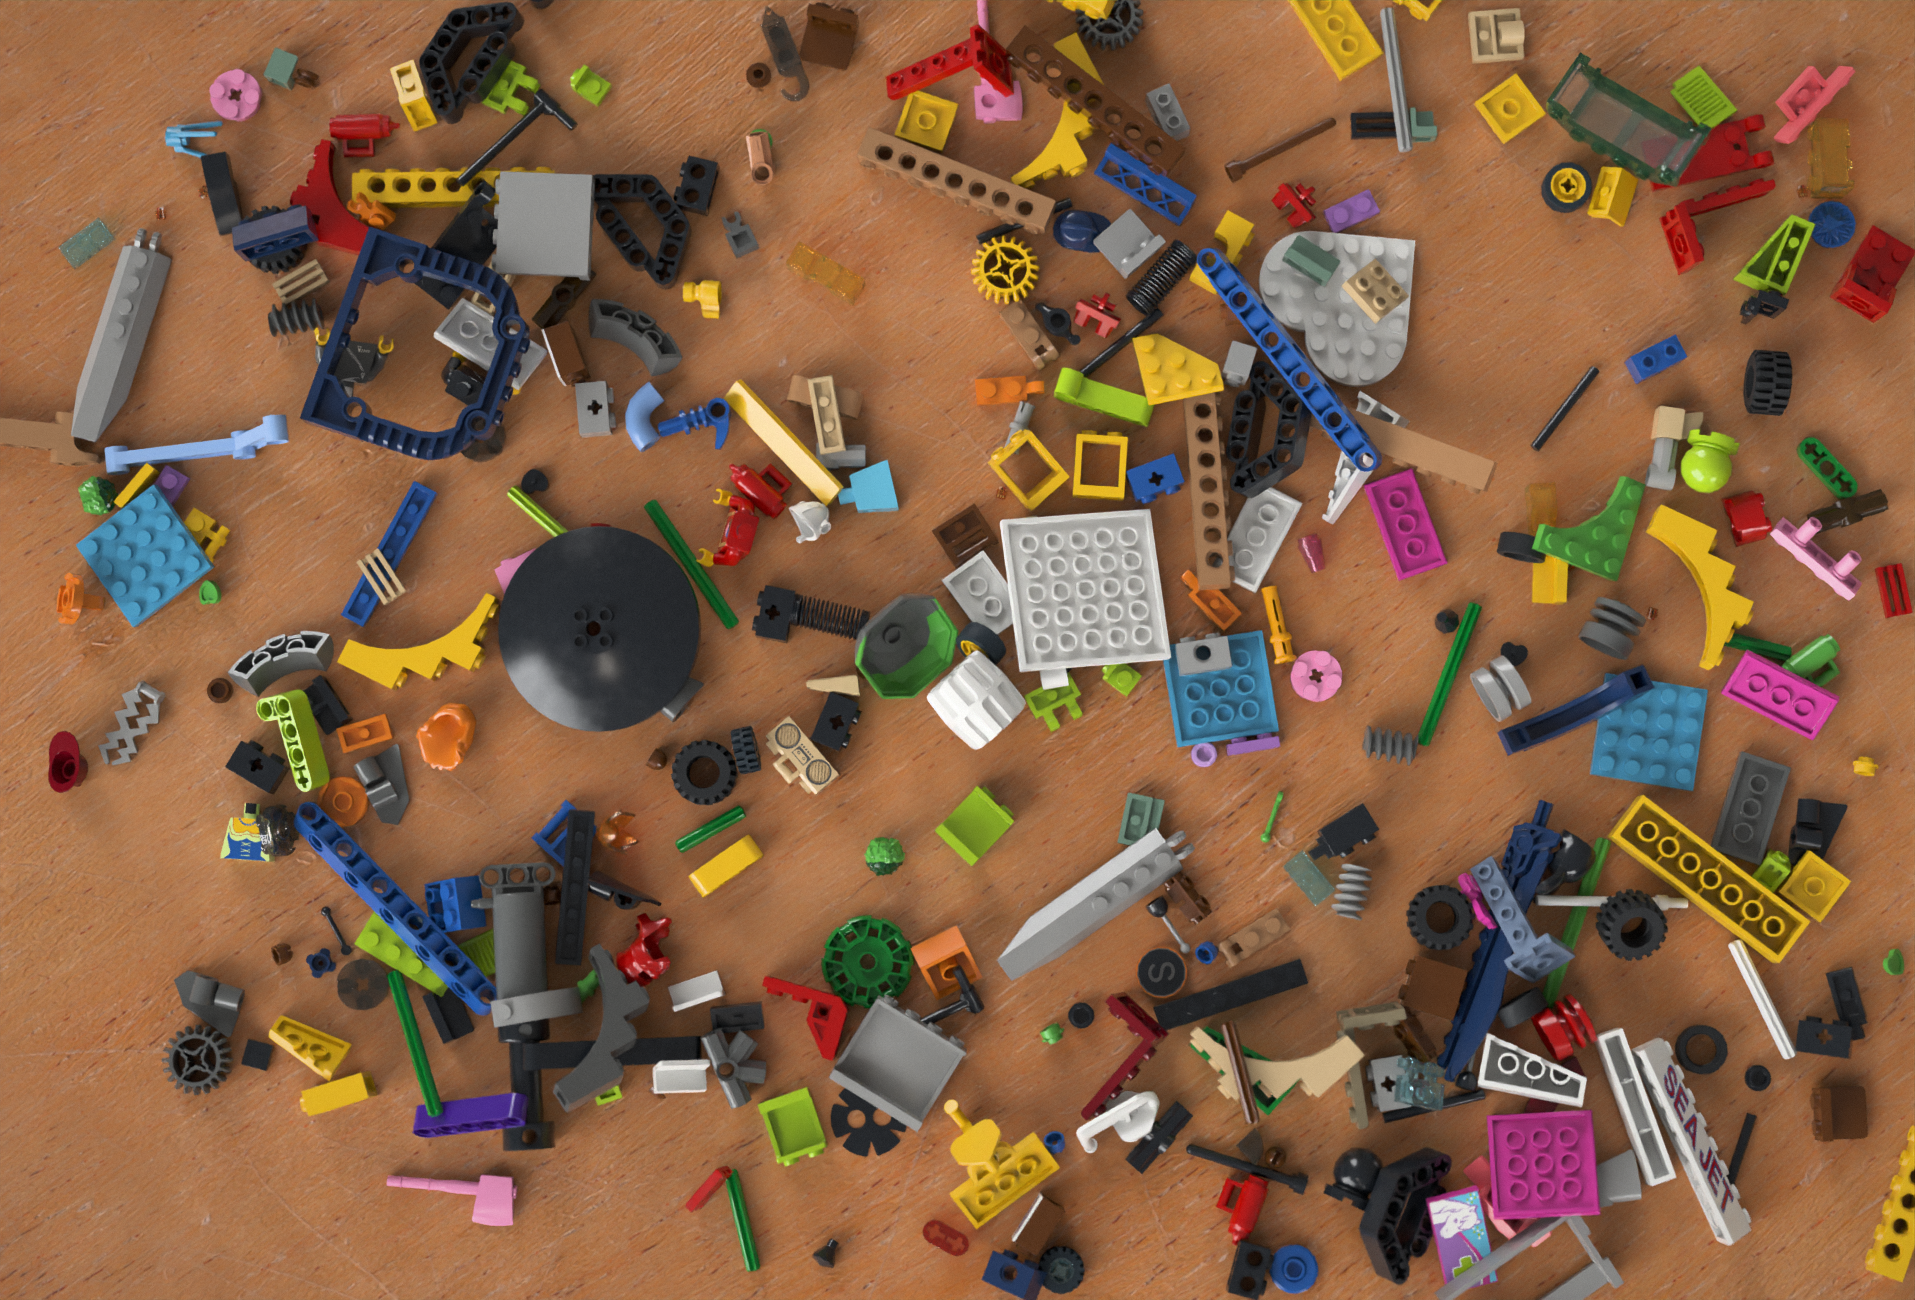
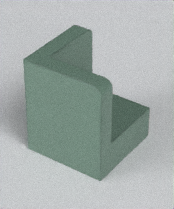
M275 47L263 75L269 82L292 91L295 84L292 74L299 58Z
M1410 107L1408 115L1412 143L1434 142L1437 137V126H1434L1433 112H1416L1415 107Z

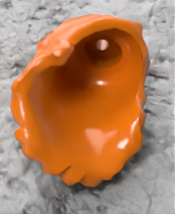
M452 702L445 704L429 718L428 722H425L417 730L416 737L419 739L421 756L424 762L430 763L431 768L438 767L441 771L444 768L452 771L463 762L464 756L473 742L477 722L473 711L467 705Z

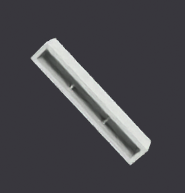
M1614 1028L1597 1034L1595 1045L1645 1184L1654 1186L1677 1178L1623 1028Z

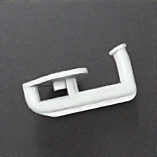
M1124 1091L1115 1100L1110 1099L1106 1104V1113L1077 1130V1136L1084 1150L1087 1153L1095 1152L1098 1143L1091 1137L1111 1125L1114 1126L1120 1138L1126 1142L1137 1141L1149 1134L1153 1128L1160 1105L1157 1095L1152 1091L1142 1093Z

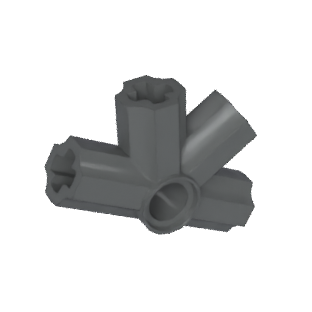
M721 1028L712 1030L700 1037L731 1109L747 1104L752 1098L745 1082L764 1084L766 1076L765 1060L748 1059L758 1043L741 1030L729 1045ZM731 1063L733 1065L732 1071L729 1074H721L719 1069L722 1064Z

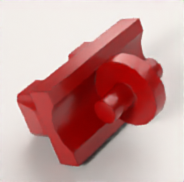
M1282 183L1278 187L1280 191L1271 201L1280 211L1289 203L1293 205L1296 210L1287 217V220L1294 228H1298L1306 222H1312L1317 218L1304 203L1306 201L1311 207L1317 203L1311 196L1316 191L1313 186L1306 190L1301 183L1298 184L1295 189L1300 193V196L1288 183Z
M1107 292L1103 298L1096 295L1092 296L1091 302L1099 305L1098 307L1082 298L1075 306L1077 311L1074 323L1086 327L1092 316L1100 321L1095 333L1104 338H1107L1112 330L1117 328L1121 318L1104 310L1105 308L1113 312L1116 305L1108 302L1110 294Z

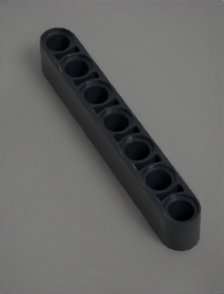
M701 1036L638 1038L633 1048L618 1055L614 1060L618 1059L622 1066L657 1064L660 1061L702 1060ZM597 1040L523 1044V1070L576 1068L587 1057Z

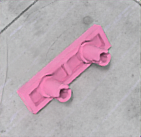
M1783 517L1770 533L1775 541L1794 554V557L1799 562L1804 563L1813 570L1818 578L1823 579L1832 586L1838 595L1845 597L1848 601L1852 599L1862 583L1850 572L1862 561L1861 556L1851 550L1837 563L1810 540L1822 528V524L1818 519L1811 517L1797 529Z

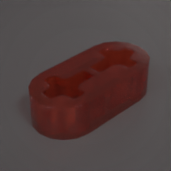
M937 1219L930 1220L924 1225L923 1236L926 1241L953 1256H961L968 1250L969 1240L967 1236ZM935 1224L939 1225V1232L945 1235L944 1239L939 1236L930 1238V1232L927 1228L929 1226L934 1227ZM950 1237L956 1240L958 1237H961L962 1244L965 1245L964 1248H958L954 1251L952 1249L953 1244L948 1242L947 1238Z

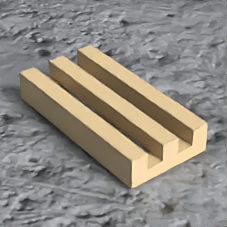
M314 259L272 285L282 302L289 306L292 304V301H298L330 281L317 259ZM314 268L317 269L312 273L308 274L307 276L301 278L300 280L294 282L293 284L287 286L286 288L281 289V287L301 277L302 275L313 270ZM319 275L321 276V279H319L318 281L312 283L306 288L286 298V294L306 284L307 282L318 277Z
M377 548L372 554H368L364 559L357 561V564L384 605L389 604L407 592L380 549ZM375 558H379L399 589L398 591L394 592L374 561ZM367 563H370L373 570L385 586L386 590L390 594L389 597L385 596V594L379 587L378 583L366 567Z

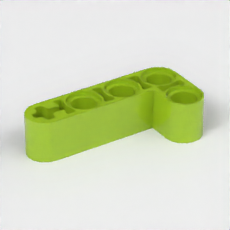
M1070 368L1061 369L1054 391V398L1063 402L1145 427L1149 425L1155 404L1148 405L1147 397L1084 378V374Z
M296 689L259 700L256 705L258 716L264 721L278 720L297 787L301 791L307 792L327 784L330 778L329 770L310 703L305 692Z

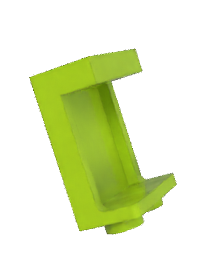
M808 1086L758 1104L778 1164L784 1162V1165L788 1166L799 1162V1156L808 1154L809 1158L824 1153L823 1148L827 1147L828 1144Z

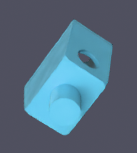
M888 460L849 475L852 487L842 489L838 494L840 505L855 502L858 513L899 510Z

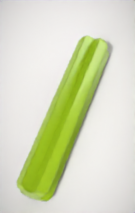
M514 485L508 491L507 496L553 537L568 532L518 486Z

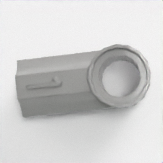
M1669 438L1655 439L1652 462L1648 466L1645 478V485L1647 487L1672 491L1676 478L1674 465L1678 441Z
M816 443V458L828 471L838 470L839 468H866V445H845L846 451L821 455L819 443Z

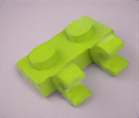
M511 61L482 103L504 114L510 108L525 116L530 107L527 106L525 101L514 97L519 86L532 93H536L541 85L538 84V80L525 75L527 72L525 66Z
M1069 672L1067 673L1068 686L1046 690L1040 687L1024 696L1035 719L1043 716L1051 732L1060 728V724L1052 712L1053 710L1066 705L1073 720L1083 716L1075 700L1081 696V693Z

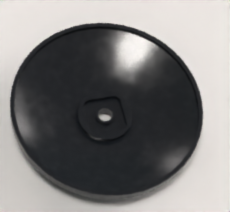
M602 526L584 527L565 532L548 540L533 551L519 566L511 578L502 600L498 625L499 645L505 668L513 684L525 700L541 714L573 729L595 732L615 731L629 728L650 719L662 711L679 694L688 681L698 656L701 640V617L698 601L688 577L675 559L662 547L650 539L628 530ZM593 621H597L601 626V631L596 636H592L588 631V627Z

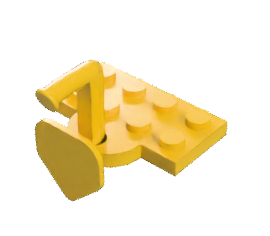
M949 1100L945 1103V1112L952 1116L963 1132L952 1143L951 1153L960 1165H968V1174L970 1176V1179L949 1194L976 1229L1060 1168L1034 1132L1012 1147L1007 1142L1000 1141L1001 1131L992 1120L985 1119L973 1126L959 1108L956 1100Z

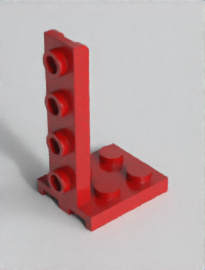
M977 24L970 27L971 38L886 76L887 96L891 100H898L974 66V69L982 79H986L995 91L998 90L1007 98L1014 95L1012 67L1007 61L1006 49Z
M1760 178L1750 182L1749 186L1741 188V185H1736L1726 189V193L1718 195L1717 191L1704 195L1703 200L1696 202L1694 198L1675 205L1674 209L1666 212V216L1660 217L1659 219L1678 275L1688 273L1704 261V248L1698 242L1696 225L1694 220L1690 218L1763 197L1775 188L1774 179L1764 181V178Z

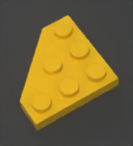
M1158 333L1132 338L1148 405L1224 390L1217 363Z

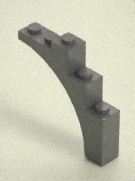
M600 943L590 949L588 959L597 974L602 991V1025L597 1041L587 1057L571 1073L555 1084L553 1092L566 1113L571 1112L621 1083L624 1068L618 1059L614 1060V1058L634 1047L637 1032L634 1026L627 1022L646 1012L649 1005L650 997L646 989L640 987L636 981L626 985L627 979L622 971H617L613 965L612 955L607 949L604 950Z

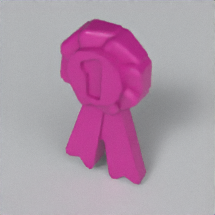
M1467 873L1461 874L1458 877V882L1462 888L1460 892L1466 894L1471 900L1478 921L1487 925L1489 929L1496 928L1497 924L1482 902L1483 893L1475 878Z

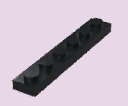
M569 809L555 964L581 965L588 884L586 881L590 873L595 811Z
M1297 959L1155 1006L1153 1009L1158 1024L1167 1031L1308 984V980L1301 960Z

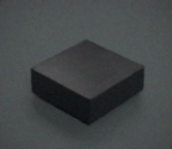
M248 1039L241 1064L268 1071L275 1045Z

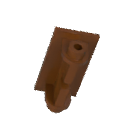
M1181 871L1164 884L1167 888L1165 891L1175 904L1182 899L1185 900L1186 903L1179 909L1190 923L1193 921L1196 925L1212 912L1208 900L1197 893L1193 888L1192 880L1187 875H1183Z
M1410 1011L1406 1012V1019L1400 1020V1024L1392 1026L1394 1034L1402 1041L1408 1050V1056L1417 1066L1426 1064L1437 1056L1435 1052L1437 1049L1428 1035L1425 1034L1420 1038L1417 1034L1424 1029L1415 1014L1412 1015Z

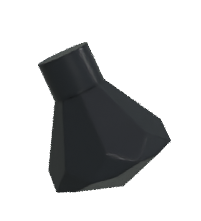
M1451 609L1440 611L1435 618L1436 629L1443 634L1454 632L1459 625L1458 614Z
M830 1238L826 1246L815 1251L812 1257L820 1266L833 1268L835 1265V1250L839 1243Z

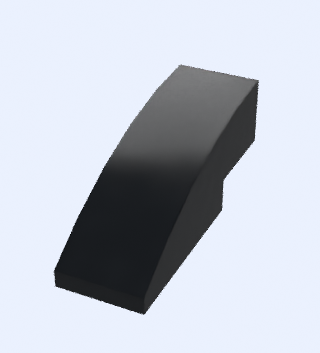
M225 151L200 156L219 235L232 234V227L239 226L238 223L243 221L237 183L233 177L230 156Z

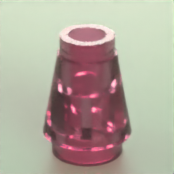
M1317 533L1298 539L1299 546L1297 547L1311 573L1325 569L1322 539L1318 538Z

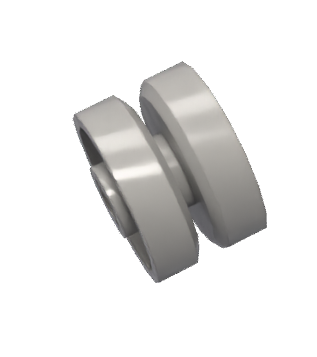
M1503 655L1490 662V671L1481 667L1470 674L1472 684L1478 696L1498 722L1512 715L1511 706L1521 710L1531 704V697L1523 680L1514 666Z

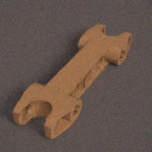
M56 412L55 423L0 418V446L51 451L50 463L78 467L101 463L100 456L82 451L80 447L81 438L71 436L74 413Z

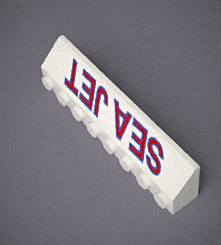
M1655 1038L1631 1049L1636 1067L1717 1241L1726 1245L1734 1244L1751 1231L1748 1224L1751 1223V1218L1747 1210L1740 1207L1737 1200L1740 1198L1739 1192L1734 1184L1730 1185L1726 1175L1729 1174L1727 1166L1723 1160L1719 1161L1715 1153L1718 1148L1712 1136H1707L1704 1129L1707 1126L1703 1115L1700 1112L1697 1113L1693 1106V1103L1696 1102L1694 1095L1689 1088H1685L1682 1079L1685 1077L1680 1066L1673 1063L1671 1058L1673 1051L1668 1041H1663L1662 1038Z

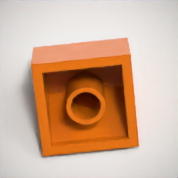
M957 925L910 948L936 1000L961 989L952 971L958 965L962 966L970 983L983 978Z

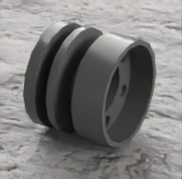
M1598 597L1594 604L1599 609L1593 608L1590 611L1591 616L1598 620V623L1586 621L1578 638L1604 654L1617 659L1627 660L1635 644L1626 635L1639 636L1641 631L1637 627H1643L1647 620L1640 613L1622 602Z

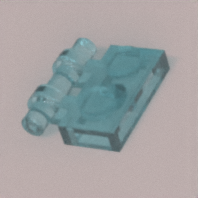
M1407 1057L1406 1059L1398 1058L1397 1067L1403 1068L1406 1074L1397 1075L1394 1101L1433 1111H1442L1445 1085L1436 1082L1437 1077L1444 1075V1068L1437 1066L1433 1062H1419L1418 1059ZM1418 1072L1424 1075V1080L1418 1079Z

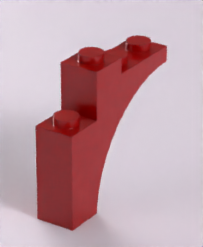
M321 139L320 145H317L314 149L313 160H315L313 170L310 169L307 174L306 183L308 187L298 184L296 191H293L291 194L290 205L300 204L307 206L312 213V217L319 220V222H315L319 240L315 242L318 246L359 256L369 227L357 221L342 204L335 186L333 174L336 147L331 141Z

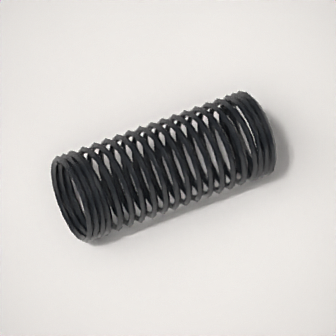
M1177 239L1170 244L1171 246L1167 247L1168 250H1164L1165 253H1162V256L1159 257V260H1156L1153 267H1150V270H1147L1144 277H1141V280H1138L1135 287H1132V290L1126 294V298L1131 305L1145 316H1150L1155 311V307H1158V304L1164 301V297L1170 294L1173 287L1179 284V281L1182 280L1181 277H1185V274H1188L1187 270H1191L1190 267H1194L1197 263V255L1187 245ZM1173 261L1180 265L1183 268V270L1179 266H1177Z
M797 593L792 603L789 625L791 624L796 627L800 625V628L804 625V628L808 627L809 630L813 627V630L817 629L818 632L822 629V633L826 631L827 634L831 631V635L834 633L836 636L840 635V637L844 635V638L848 637L849 640L853 637V640L857 641L859 631L870 619V610H862L857 628L860 608L858 609L852 629L856 607H854L847 630L852 607L850 606L843 628L847 605L844 606L839 625L843 607L842 604L840 605L834 626L838 603H836L829 627L834 602H831L825 624L829 601L826 603L821 622L825 600L822 601L816 623L821 600L819 598L812 620L816 598H814L807 621L812 597L810 596L803 619L807 595L803 597V594Z

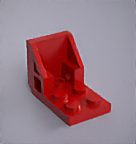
M1872 225L1833 288L1830 298L1870 322L1875 323L1886 315L1893 305L1897 291L1895 287L1914 257L1915 250Z
M765 976L762 986L767 987V993L777 996H783L784 992L792 994L791 1000L805 1004L808 1003V1000H812L806 1019L822 1058L831 1061L835 1060L849 1008L842 998L831 993L775 977ZM820 1008L828 1010L826 1016L820 1014Z

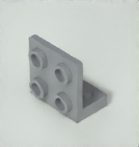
M1128 209L1096 237L1093 243L1126 280L1158 252L1166 241L1160 234L1155 237L1131 209Z

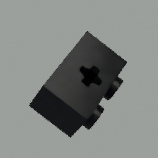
M765 585L764 591H759L757 606H761L759 616H754L752 630L756 631L755 636L757 638L787 643L790 630L789 616L795 594H797L796 591ZM773 607H775L780 616H775L774 620H771L767 612H771Z
M830 692L810 739L838 752L841 751L842 747L846 749L852 737V734L848 733L852 724L857 725L862 711L858 710L859 703ZM838 716H840L844 726H839L835 730L831 720H837Z
M250 740L249 743L240 741L225 767L267 793L275 794L290 769L284 765L286 760L275 753L269 756L262 752L264 747L253 740ZM256 761H260L261 765L264 766L262 770L257 769V766L254 765Z
M1806 1016V1021L1799 1020L1795 1051L1851 1059L1855 1028L1848 1027L1849 1022L1833 1020L1832 1024L1822 1023V1018ZM1825 1030H1827V1033L1832 1035V1040H1827L1826 1044H1823V1040L1818 1037L1819 1034H1824Z

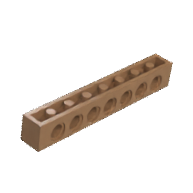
M868 127L857 153L861 165L867 169L875 170V168L883 170L884 174L890 178H903L908 180L907 183L915 188L921 189L922 186L931 189L930 192L941 198H944L945 195L954 198V202L961 206L968 207V205L978 208L977 211L984 215H997L1001 217V221L1009 225L1018 223L1025 226L1024 229L1032 234L1046 233L1056 209V200ZM884 151H890L893 154L888 160L879 158L880 154ZM907 160L916 162L912 169H905L903 167V163ZM935 169L939 171V175L936 178H928L926 176L927 171ZM954 178L963 181L962 185L957 188L951 187L949 182ZM981 187L986 190V193L981 197H976L972 194L973 190ZM999 197H1007L1009 203L1005 206H999L996 204V200ZM1023 206H1029L1033 209L1029 215H1022L1019 210Z
M1213 392L1183 399L1198 591L1229 589L1231 581H1235L1234 565L1229 566V556H1233L1232 540L1227 541V531H1231L1230 516H1225L1224 507L1229 505L1228 491H1223L1222 481L1227 480L1226 466H1221L1220 456H1224V441H1219L1218 432L1222 431V417L1217 416L1216 407H1220V392ZM1205 408L1209 411L1210 415L1202 418L1197 415L1196 410ZM1203 432L1208 433L1212 440L1202 442L1198 435ZM1204 457H1209L1213 460L1214 464L1211 467H1204L1200 460ZM1212 482L1216 489L1213 492H1207L1203 489L1202 484ZM1214 507L1218 515L1209 517L1205 514L1204 509ZM1211 531L1216 532L1220 536V540L1211 542L1207 539L1206 534ZM1216 556L1221 559L1222 565L1212 567L1208 559Z

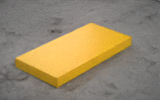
M1288 0L1340 81L1383 55L1384 52L1350 0Z

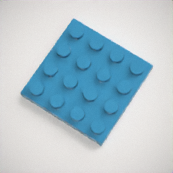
M158 485L149 487L76 544L132 627H138L215 567Z
M1262 630L1227 636L1232 667L1225 670L1179 676L1175 651L1176 644L1170 645L1171 658L1163 660L1177 748L1279 732ZM1199 647L1196 650L1198 659H1209L1210 653L1207 648Z
M1605 673L1603 684L1618 675ZM1652 681L1654 689L1598 719L1589 775L1693 791L1708 690Z

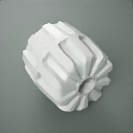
M978 650L969 654L961 663L956 665L927 695L928 702L945 724L974 750L982 748L1018 716L1026 704L1025 699L1009 678Z

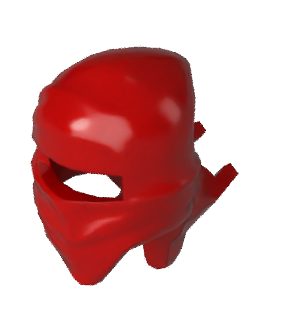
M644 913L637 916L639 923L635 924L639 935L624 951L618 952L615 958L617 969L623 972L627 983L631 984L636 981L640 987H646L653 979H659L670 968L671 964L670 959L664 957L659 948V940L669 935L670 930L668 926L672 923L671 918L666 917L658 921H651L647 914Z

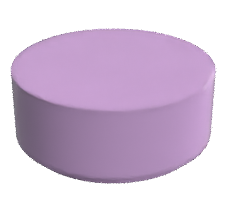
M1196 744L1192 748L1191 759L1197 766L1209 767L1215 762L1217 750L1213 744Z

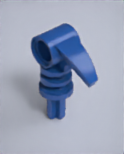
M714 398L707 404L706 408L702 409L701 405L698 406L699 410L697 411L690 408V413L688 414L680 410L679 417L658 423V430L662 437L684 430L686 435L691 434V428L696 427L697 430H700L699 426L703 424L705 428L715 426L717 429L715 449L721 450L729 434L731 410L724 399ZM716 406L726 408L725 414L721 417L713 416L712 410Z

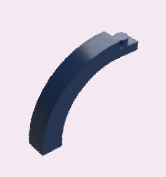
M1644 665L1622 672L1607 683L1560 707L1502 729L1497 734L1508 756L1523 750L1527 751L1616 711L1654 689V686Z

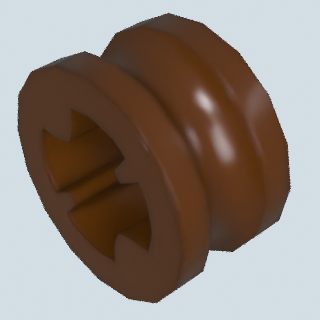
M297 69L298 77L294 78V82L303 87L315 89V80H318L319 76L308 70Z

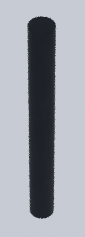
M1069 197L1056 202V209L1053 215L1073 207ZM1005 223L976 235V238L980 245L994 237H1000L1024 226L1015 223V225Z
M1156 308L1150 316H1146L1079 370V372L1084 374V378L1091 375L1133 341L1132 338L1138 337L1164 316L1161 310Z
M1594 366L1590 367L1530 445L1534 450L1539 451L1599 374L1597 368Z
M1483 1089L1382 1113L1384 1123H1389L1484 1100L1485 1094Z
M1749 1113L1746 1114L1728 1169L1729 1174L1726 1175L1730 1185H1735L1757 1116Z

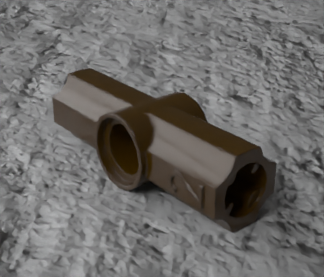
M591 270L590 280H580L579 277H565L560 284L553 288L550 297L531 320L542 330L557 325L566 312L575 306L576 300L595 278L596 273ZM563 292L570 294V298L566 302L557 300L558 296Z
M1879 489L1856 498L1852 496L1837 501L1832 506L1807 514V519L1815 517L1821 522L1822 528L1816 533L1819 534L1839 526L1841 528L1862 521L1865 517L1882 513L1888 510V501L1886 495Z

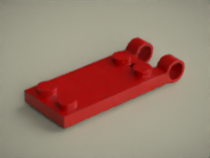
M1763 114L1720 124L1711 130L1706 127L1703 130L1697 129L1642 142L1641 148L1652 192L1774 165L1772 151H1764L1750 156L1745 138V133H1752L1766 128ZM1739 144L1740 149H1734L1733 145Z

